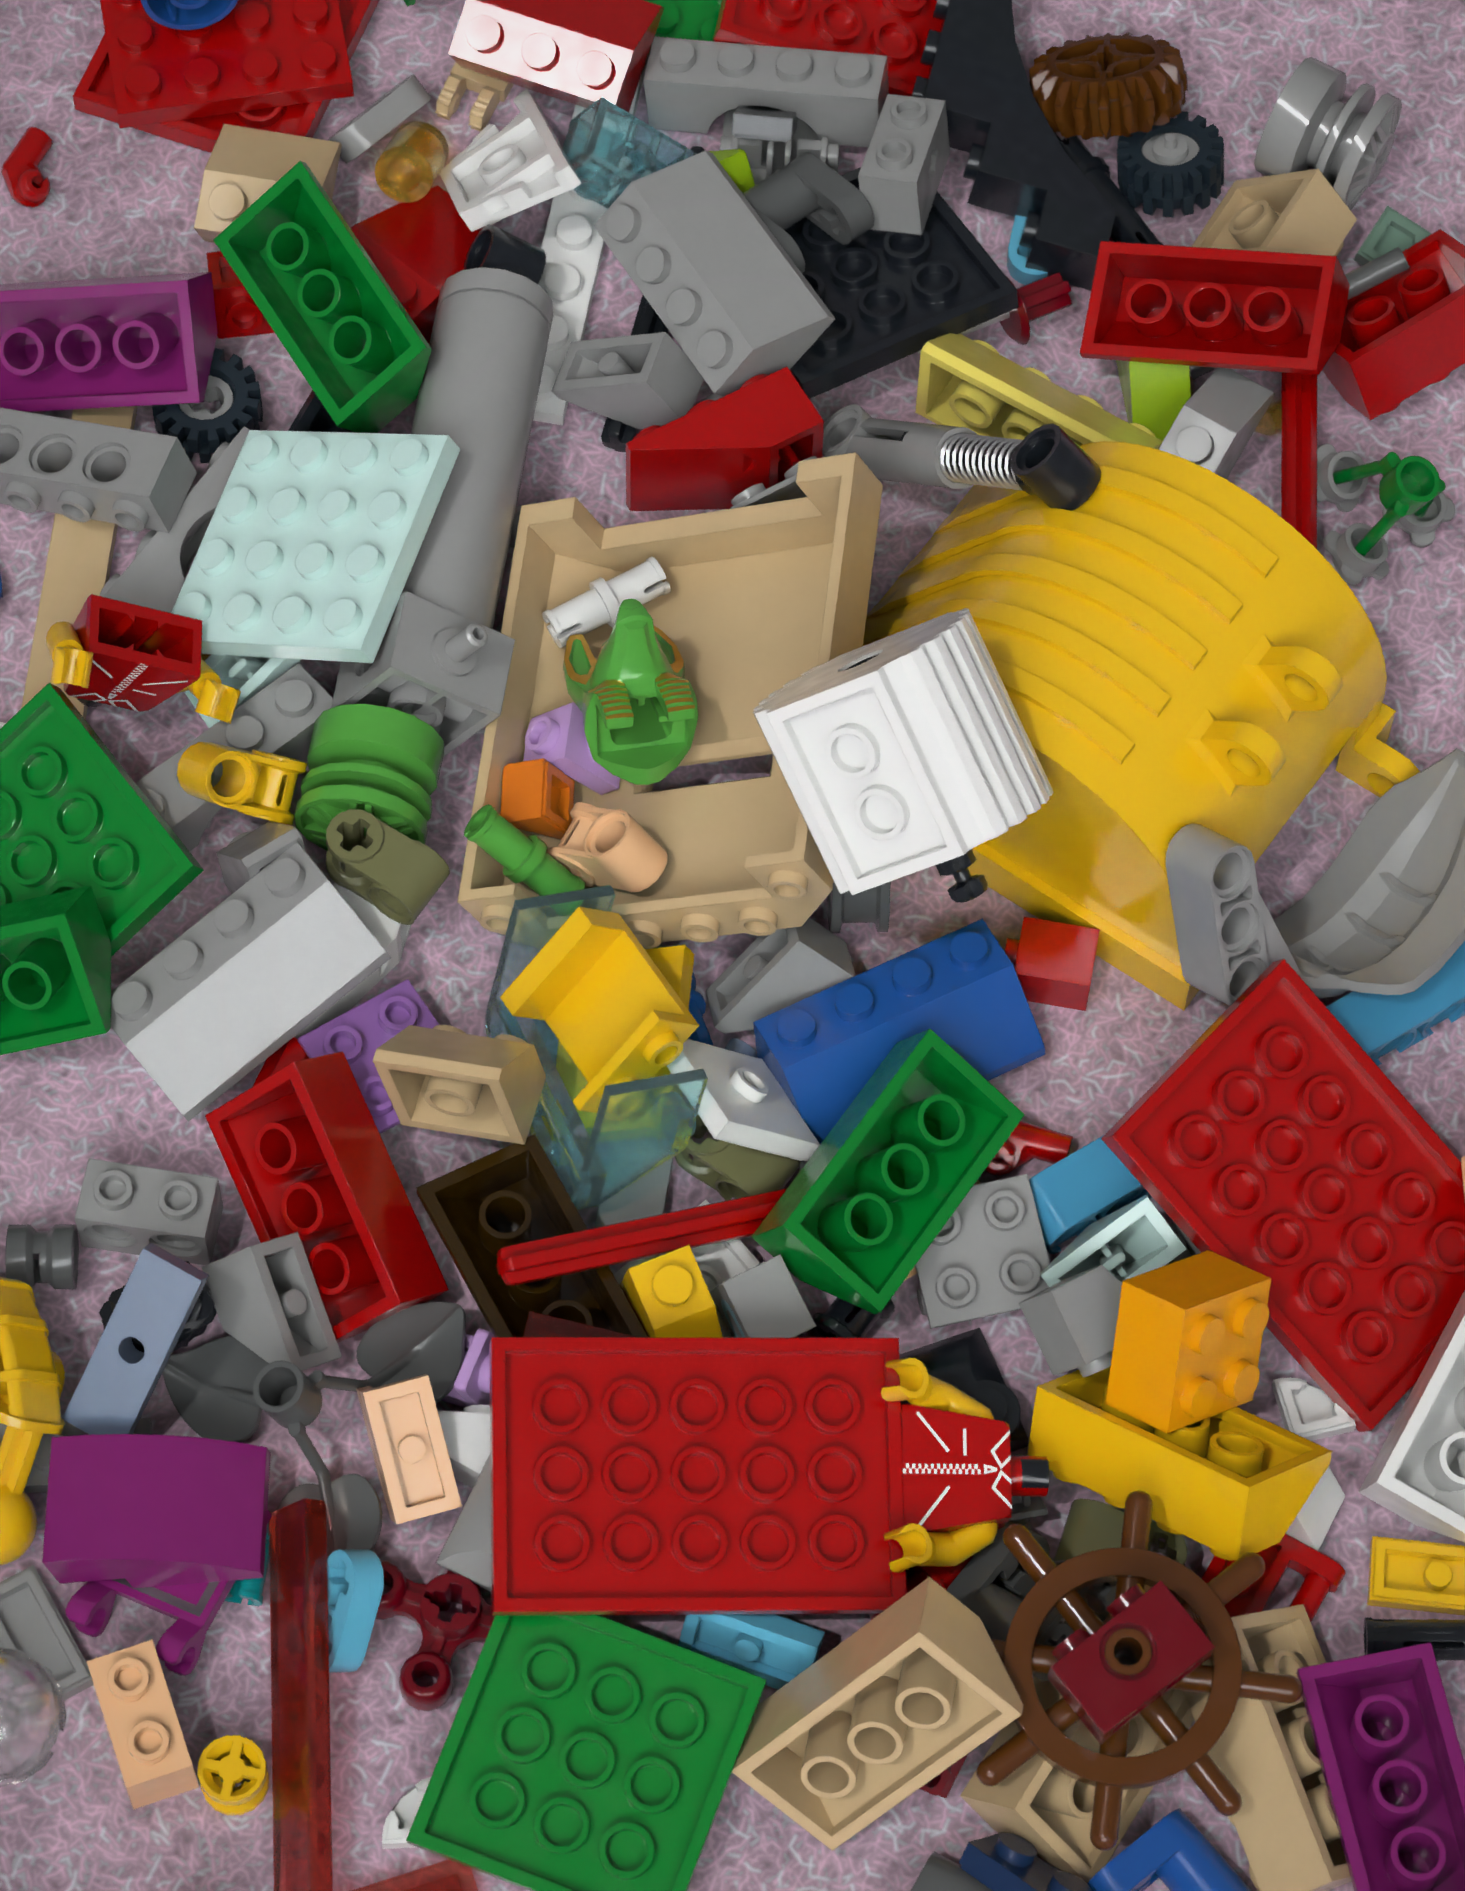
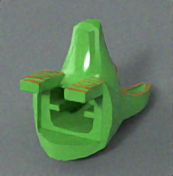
M625 599L619 607L611 635L601 647L598 660L593 656L582 634L570 635L566 643L563 671L568 694L583 713L584 732L593 760L614 776L636 785H649L660 782L678 767L691 748L698 722L697 698L690 681L684 679V660L677 646L662 630L653 625L652 617L636 599Z

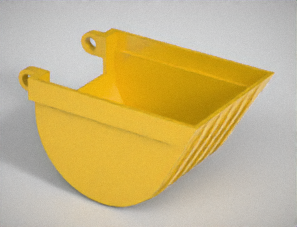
M1099 441L1080 445V447L1099 465L1101 477L1092 495L1075 510L1049 508L1038 496L1030 495L1022 490L973 485L952 513L934 532L922 550L899 575V578L879 603L866 616L863 646L946 613L957 612L965 608L969 609L1053 789V794L1049 796L1050 799L1047 803L1042 804L1041 808L1035 813L1027 815V819L1023 822L1009 827V831L997 838L972 848L976 861L968 867L971 876L976 874L984 875L989 888L1038 919L1100 929L1096 949L1098 957L1184 1011L1199 992V989L1185 981L1179 956L1165 865L1168 845L1174 835L1186 825L1192 823L1200 824L1247 847L1252 852L1254 862L1256 863L1339 752L1336 771L1380 798L1395 784L1411 778L1420 771L1411 760L1385 744L1389 738L1396 711L1383 703L1387 682L1386 664L1375 629L1362 605L1346 582L1306 538L1251 494L1225 478L1189 460L1159 449L1126 442Z

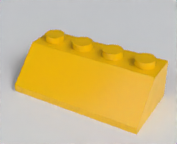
M1111 1366L1084 1378L1080 1371L1077 1370L1037 1386L1027 1456H1047L1049 1470L1052 1471L1054 1477L1064 1482L1080 1484L1104 1496V1500L1108 1504L1125 1509L1126 1498L1131 1492L1141 1490L1148 1493L1153 1502L1151 1519L1156 1521V1525L1160 1529L1172 1534L1185 1535L1209 1547L1213 1555L1225 1560L1236 1561L1246 1553H1258L1280 1543L1331 1462V1450L1238 1407L1167 1434L1105 1404Z

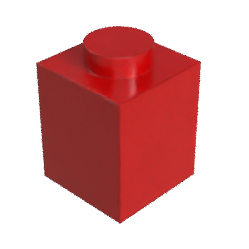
M1024 917L1020 940L1007 938L1005 953L1013 963L1027 1001L1086 1011L1100 929Z

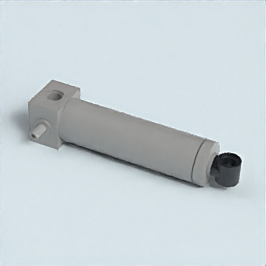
M490 224L477 234L471 244L463 270L448 277L440 290L429 343L432 352L421 383L411 434L449 435L460 448V452L374 662L340 663L331 706L333 708L345 704L364 703L391 707L414 715L432 726L444 741V756L499 717L502 711L515 639L493 630L554 315L551 298L538 285L546 264L545 250Z

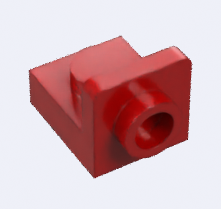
M222 252L206 253L208 272L212 273L218 338L224 339L275 333Z

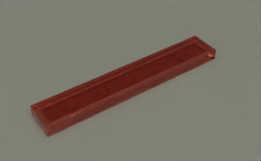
M303 1498L272 1512V1517L269 1520L274 1891H333L326 1505L324 1500Z

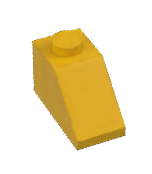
M690 1245L627 1269L619 1286L648 1337L723 1338L716 1306Z

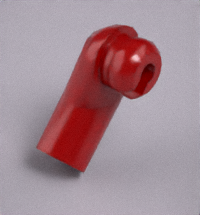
M29 127L3 163L1 174L11 197L15 202L25 207L41 205L50 192L49 178H43L38 165L53 143L44 131L36 127Z
M1020 1121L985 1171L992 1175H1004L1032 1159L1055 1164L1068 1156L1073 1136Z

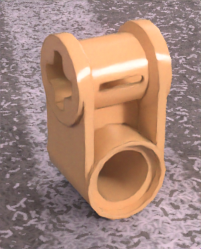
M576 802L570 811V816L573 820L558 846L550 847L547 851L548 854L560 862L573 875L580 877L585 882V887L596 885L626 890L630 893L640 892L655 883L664 872L668 856L665 848L626 811L599 808L583 802Z

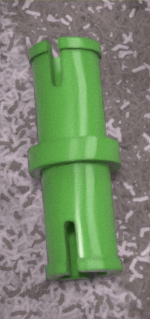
M489 804L479 809L468 822L464 836L469 841L475 842L503 866L504 876L513 883L523 882L548 901L556 911L569 910L581 897L585 889V882L580 877L573 875L560 862L546 852V843L538 836H526L512 823L498 814L497 810Z

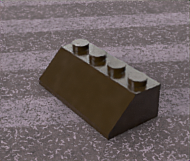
M535 1134L527 1137L525 1145L513 1143L416 1187V1193L495 1337H648L609 1266L514 1286L506 1285L502 1277L498 1275L496 1267L498 1263L497 1252L502 1247L588 1229Z

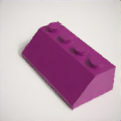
M200 272L0 284V408L33 412L203 402L218 333L212 273Z
M1431 1642L1298 1668L1296 1674L1303 1687L1302 1696L1354 1891H1465V1762Z

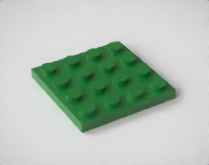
M48 683L0 728V905L91 886L111 942L112 957L204 869L61 688Z
M497 1615L494 1618L406 1841L410 1845L528 1891H687L767 1680L599 1615Z

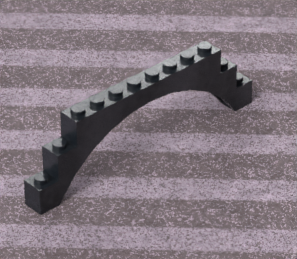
M937 0L932 17L943 20L941 30L939 32L929 29L920 64L931 66L928 78L916 77L911 96L946 100L950 148L969 153L963 173L964 178L973 180L967 203L1013 217L1015 215L1026 217L1019 245L1029 248L1025 268L1048 272L1047 276L1060 272L1063 282L1067 280L1070 285L1091 290L1100 241L1110 240L1117 210L1102 196L1064 151L1036 102L1015 41L1012 0Z

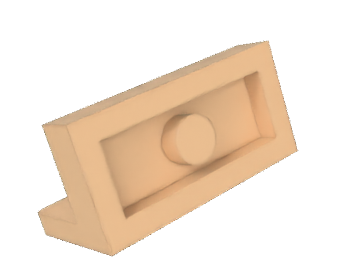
M424 1374L375 1388L366 1386L357 1389L390 1519L395 1524H400L462 1507L429 1375Z

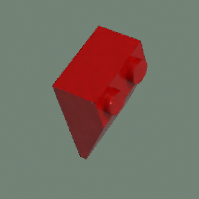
M438 185L367 218L350 228L429 344L440 290L448 277L463 270L470 246L477 234L484 228L482 227L471 232L459 215L449 193Z

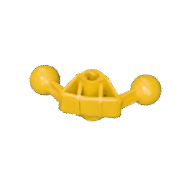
M0 1277V1423L7 1425L0 1445V1566L20 1558L29 1549L35 1538L37 1514L33 1502L24 1492L43 1433L61 1435L65 1425L60 1409V1396L65 1382V1370L60 1357L51 1350L48 1341L49 1330L46 1321L41 1318L37 1309L33 1289L21 1280Z

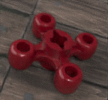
M380 1560L384 1574V1585L389 1586L391 1590L387 1594L382 1595L376 1619L384 1620L395 1615L405 1616L418 1625L423 1636L418 1652L408 1658L400 1669L399 1687L401 1695L408 1705L417 1710L431 1711L438 1709L448 1701L452 1694L454 1680L451 1664L456 1652L473 1642L485 1643L495 1616H492V1606L482 1597L480 1586L460 1574H455L448 1570L446 1574L436 1576L427 1584H420L406 1578L398 1566L389 1561ZM452 1602L462 1605V1613H455L451 1622L440 1619V1611H447ZM425 1675L437 1679V1682L430 1687H420L415 1683L418 1678Z

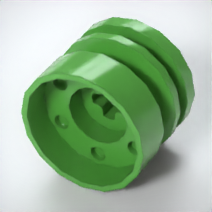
M364 703L345 704L323 711L316 719L307 756L310 771L304 776L301 783L302 797L297 801L294 815L296 828L307 840L328 851L326 829L330 821L338 813L349 809H356L371 813L377 819L408 838L425 844L428 833L427 822L432 814L430 795L437 788L444 756L443 739L429 724L414 715L391 707ZM364 828V836H366L367 829Z

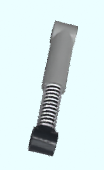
M852 404L839 409L824 424L822 455L829 457L837 453L842 455L856 452L880 482L885 480L951 489H964L971 485L1022 490L1030 495L1038 496L1049 508L1072 511L1088 500L1095 491L1101 477L1099 465L1059 426L1053 423L1033 430L1023 440L977 435L976 432L966 427L872 418L861 406Z

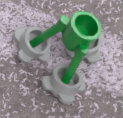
M1323 444L1317 447V502L1326 500L1336 504L1339 511L1350 512L1359 503V496L1367 487L1368 477L1383 475L1379 484V497L1384 506L1382 511L1383 517L1373 527L1363 523H1355L1349 526L1343 534L1330 531L1323 539L1324 548L1333 554V564L1338 570L1339 575L1347 583L1356 585L1362 578L1367 577L1382 580L1388 574L1389 565L1386 561L1388 546L1383 536L1392 526H1398L1409 534L1410 541L1415 546L1427 547L1435 540V531L1442 522H1449L1453 519L1455 505L1450 498L1445 497L1443 491L1446 485L1440 479L1434 465L1427 459L1420 456H1408L1401 460L1395 452H1389L1381 460L1365 464L1362 458L1354 452H1336L1331 444Z

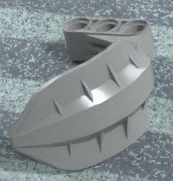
M1456 748L1435 764L1390 788L1369 809L1333 864L1302 899L1275 920H1273L1259 893L1252 852L1247 847L1200 824L1192 823L1182 827L1168 845L1165 865L1182 974L1185 981L1229 1006L1272 962L1282 959L1288 962L1319 999L1339 996L1349 990L1359 993L1403 995L1414 992L1444 966L1465 941V752Z

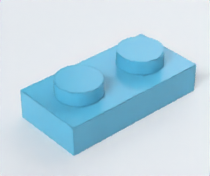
M696 1614L685 1616L678 1646L767 1680V1686L779 1690L818 1660L825 1632L776 1614Z

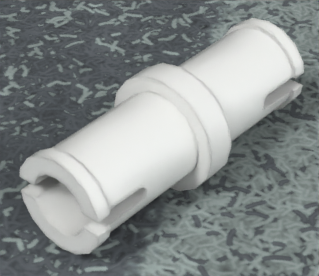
M650 557L645 562L608 581L600 577L590 582V590L551 610L544 611L542 613L543 619L546 623L550 622V625L546 627L557 646L563 648L566 646L570 635H585L606 623L614 627L617 613L623 600L636 599L643 605L661 595L670 593V585L667 581L662 582L667 577L658 561L654 557Z

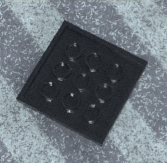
M861 167L841 175L859 191L858 175ZM938 192L935 195L922 235L870 229L849 244H842L807 217L785 230L794 239L803 255L805 262L803 276L835 317L830 326L790 369L809 399L916 353L929 340L949 333L959 334L1018 308L1017 289Z

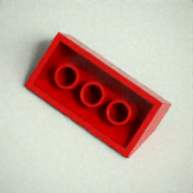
M1100 241L1080 355L1082 358L1319 375L1340 342L1350 284L1337 256Z
M343 1051L294 1061L205 1115L260 1242H266L296 1232L299 1233L337 1343L367 1331L375 1323L413 1305L427 1303L449 1290Z

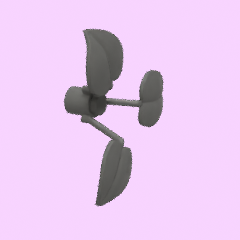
M428 1302L413 1305L375 1323L362 1337L356 1355L360 1367L371 1376L367 1380L327 1376L320 1370H315L307 1376L291 1362H266L232 1336L218 1338L190 1351L170 1356L162 1372L169 1396L183 1420L202 1438L244 1442L257 1431L261 1421L262 1410H264L278 1424L287 1428L289 1434L297 1441L313 1468L319 1485L302 1484L285 1495L274 1513L273 1523L276 1525L274 1535L280 1539L277 1550L286 1563L298 1573L310 1579L318 1587L325 1563L333 1551H373L382 1527L381 1502L370 1482L359 1474H347L331 1482L330 1473L306 1433V1426L317 1418L321 1410V1390L328 1388L357 1392V1389L371 1386L375 1388L427 1374L429 1375L435 1403H438L453 1389L464 1361L466 1313L457 1303Z

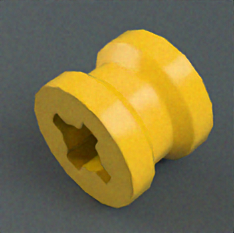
M240 1735L223 1736L213 1740L203 1750L198 1760L197 1775L201 1784V1790L206 1802L215 1811L225 1815H243L253 1811L263 1802L269 1789V1773L262 1750L252 1740ZM243 1779L250 1780V1782H243L240 1786L235 1787V1791H233L235 1784Z

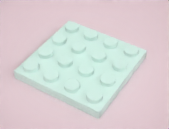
M249 430L171 613L202 620L201 654L373 663L454 467L460 448L449 435Z

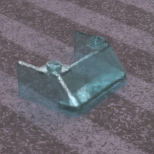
M611 885L514 901L485 1015L487 1037L495 1038V1036L501 1034L513 1035L535 1046L546 1074V1080L529 1133L530 1135L535 1134L577 1210L601 1205L685 1150L690 1136L695 1133L696 1116L708 1081L704 1069H697L607 1085L604 1088L597 1113L579 1111L572 1101L588 1084L586 1078L546 1021L512 1016L500 998L579 906L611 912L615 898Z

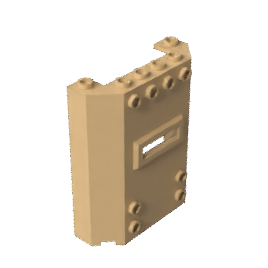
M856 452L799 461L796 484L807 496L803 498L603 528L576 497L521 505L501 633L515 639L501 715L485 727L471 818L479 809L488 804L494 807L498 814H501L503 769L507 764L523 761L526 746L525 735L530 720L533 717L574 702L568 694L563 671L566 646L563 648L557 646L546 627L550 625V622L546 623L544 621L542 613L590 590V582L600 577L608 581L638 566L650 557H654L662 567L667 577L662 582L667 581L669 583L671 592L661 595L643 604V606L652 617L653 625L662 630L677 646L684 660V679L690 681L697 698L698 722L692 746L678 767L771 754L772 762L770 776L652 791L653 784L636 785L620 778L619 789L600 795L574 780V805L576 802H583L599 808L626 811L665 848L668 856L664 872L647 889L630 893L626 890L596 885L585 887L581 897L569 910L556 911L548 901L523 882L513 883L504 876L503 866L475 842L467 839L457 902L483 928L491 932L546 945L580 906L619 913L643 948L652 949L658 947L662 942L679 940L712 942L718 936L747 933L756 936H767L773 934L776 929L802 927L830 894L833 888V879L753 710L756 706H759L762 700L769 698L768 695L783 688V685L789 681L801 677V674L863 646L883 485ZM608 623L583 635L596 660H598L602 645L609 639L613 627L609 626ZM519 829L526 836L536 835L547 845L546 852L550 847H557L561 841L560 839Z

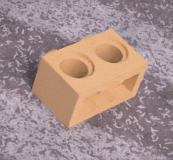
M153 1639L86 1661L133 1809L199 1788Z

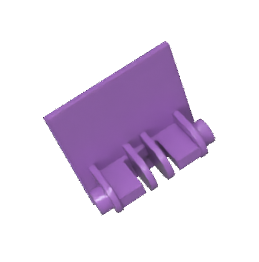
M408 979L298 1038L299 1044L309 1058L344 1052L380 1134L400 1124V1121L373 1063L376 1049L409 1025L432 1029L434 1026L439 1025Z

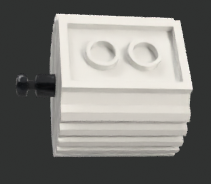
M968 608L946 613L839 655L824 664L801 674V677L789 681L783 685V688L768 695L769 698L762 700L759 706L754 708L753 713L840 894L850 891L851 895H855L936 865L940 876L953 875L956 881L947 890L953 901L964 903L973 900L987 890L988 883L984 875L976 874L971 876L968 867L976 861L972 848L997 838L1009 831V827L1020 824L1027 819V815L1035 813L1041 808L1042 804L1047 803L1050 799L1049 796L1053 794L1049 780Z

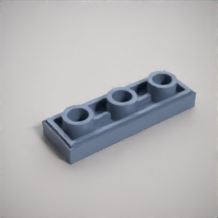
M153 1243L144 1247L62 1419L90 1435L133 1434L209 1274ZM132 1337L142 1343L144 1352H140L134 1347Z

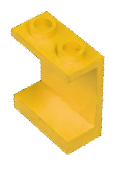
M580 906L500 996L512 1016L546 1021L588 1081V1084L572 1101L579 1111L619 1116L622 1112L633 1107L642 1097V1089L662 1067L672 1063L681 1054L684 1042L700 1026L620 914Z

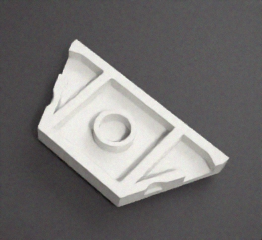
M525 89L513 99L520 113L500 132L494 124H488L464 151L457 154L439 172L459 215L471 232L488 224L493 225L508 216L570 191L582 184L540 106L528 89Z

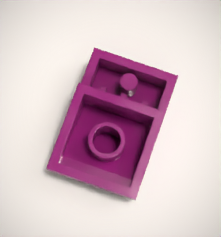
M94 1434L52 1437L42 1563L60 1584L125 1578L132 1588L264 1578L271 1452L267 1447L188 1436Z

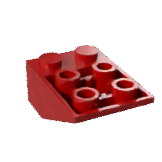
M787 366L770 375H756L747 380L740 389L717 400L708 399L699 402L686 415L663 426H649L640 431L632 441L627 442L626 505L630 511L730 509L733 506L731 503L732 499L745 489L758 483H763L766 489L786 480L784 474L791 467L799 463V461L812 456L822 458L824 420Z

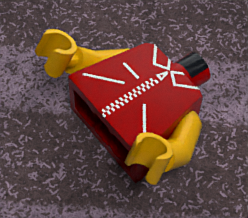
M91 594L84 603L74 624L65 621L57 622L48 630L46 645L53 661L50 682L55 684L64 683L65 693L76 697L83 705L98 707L102 704H107L138 712L149 711L176 693L189 690L199 699L195 712L231 724L241 691L222 684L219 675L201 658L202 620Z
M916 1358L890 1360L885 1363V1367L892 1368L898 1373L900 1386L882 1388L881 1396L886 1401L907 1400L910 1404H901L903 1527L884 1534V1540L894 1539L902 1546L904 1557L889 1562V1567L891 1571L897 1573L916 1565L957 1566L994 1542L997 1530L1003 1528L1011 1519L1012 1496H1047L1049 1488L1047 1456H1011L1009 1424L1004 1421L994 1420L990 1408L952 1384L929 1375L924 1364Z

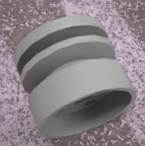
M1313 57L1305 58L1285 85L1270 114L1257 147L1254 161L1255 170L1270 176L1309 170L1310 167L1314 169L1319 168L1348 208L1352 210L1363 192L1376 180L1388 158L1394 142V133L1399 122L1402 102L1401 99L1387 93L1382 95L1374 104L1375 87L1365 83L1344 103L1342 101L1347 82L1346 73Z

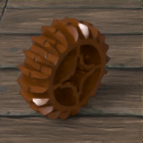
M1108 32L1104 36L1099 37L1087 35L1085 39L1079 41L1067 40L1062 47H1051L1046 50V54H1042L1034 59V66L1029 69V84L1036 102L1053 132H1060L1061 136L1066 138L1077 135L1081 136L1085 141L1092 137H1104L1108 140L1112 136L1120 135L1128 138L1131 133L1138 131L1148 133L1152 130L1153 125L1163 126L1169 123L1170 118L1181 113L1182 105L1186 103L1185 91L1188 90L1187 71L1184 69L1180 50L1170 46L1168 41L1163 39L1154 40L1148 34L1135 37L1130 32L1124 35H1111Z

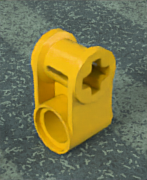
M198 742L191 745L182 754L178 762L177 777L180 786L187 794L221 807L237 810L246 815L293 825L295 816L290 812V806L298 774L306 772L308 763L252 749L251 752L212 742ZM221 762L223 766L221 779L212 787V772Z

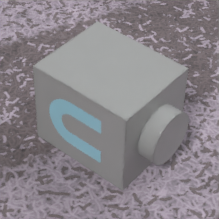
M781 1254L722 1282L710 1292L733 1338H799L816 1327Z

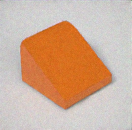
M544 758L507 764L504 766L502 774L500 815L518 829L561 840L573 820L570 816V811L574 806L575 781Z

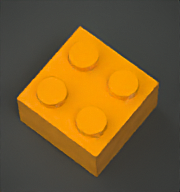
M1207 1250L1123 1280L1105 1404L1168 1434L1253 1401L1254 1391L1260 1378L1258 1363L1262 1336L1269 1318L1267 1303L1271 1278Z

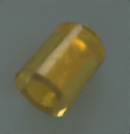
M413 121L402 125L389 141L375 166V178L382 192L389 198L403 203H411L422 199L429 192L448 160L449 148L444 135L435 126L422 121Z

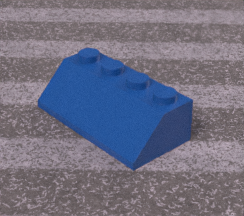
M983 919L753 1022L757 1058L763 1059L819 1144L823 1142L895 1044L929 1028L987 1081L1045 1055L1043 1040L1013 963Z

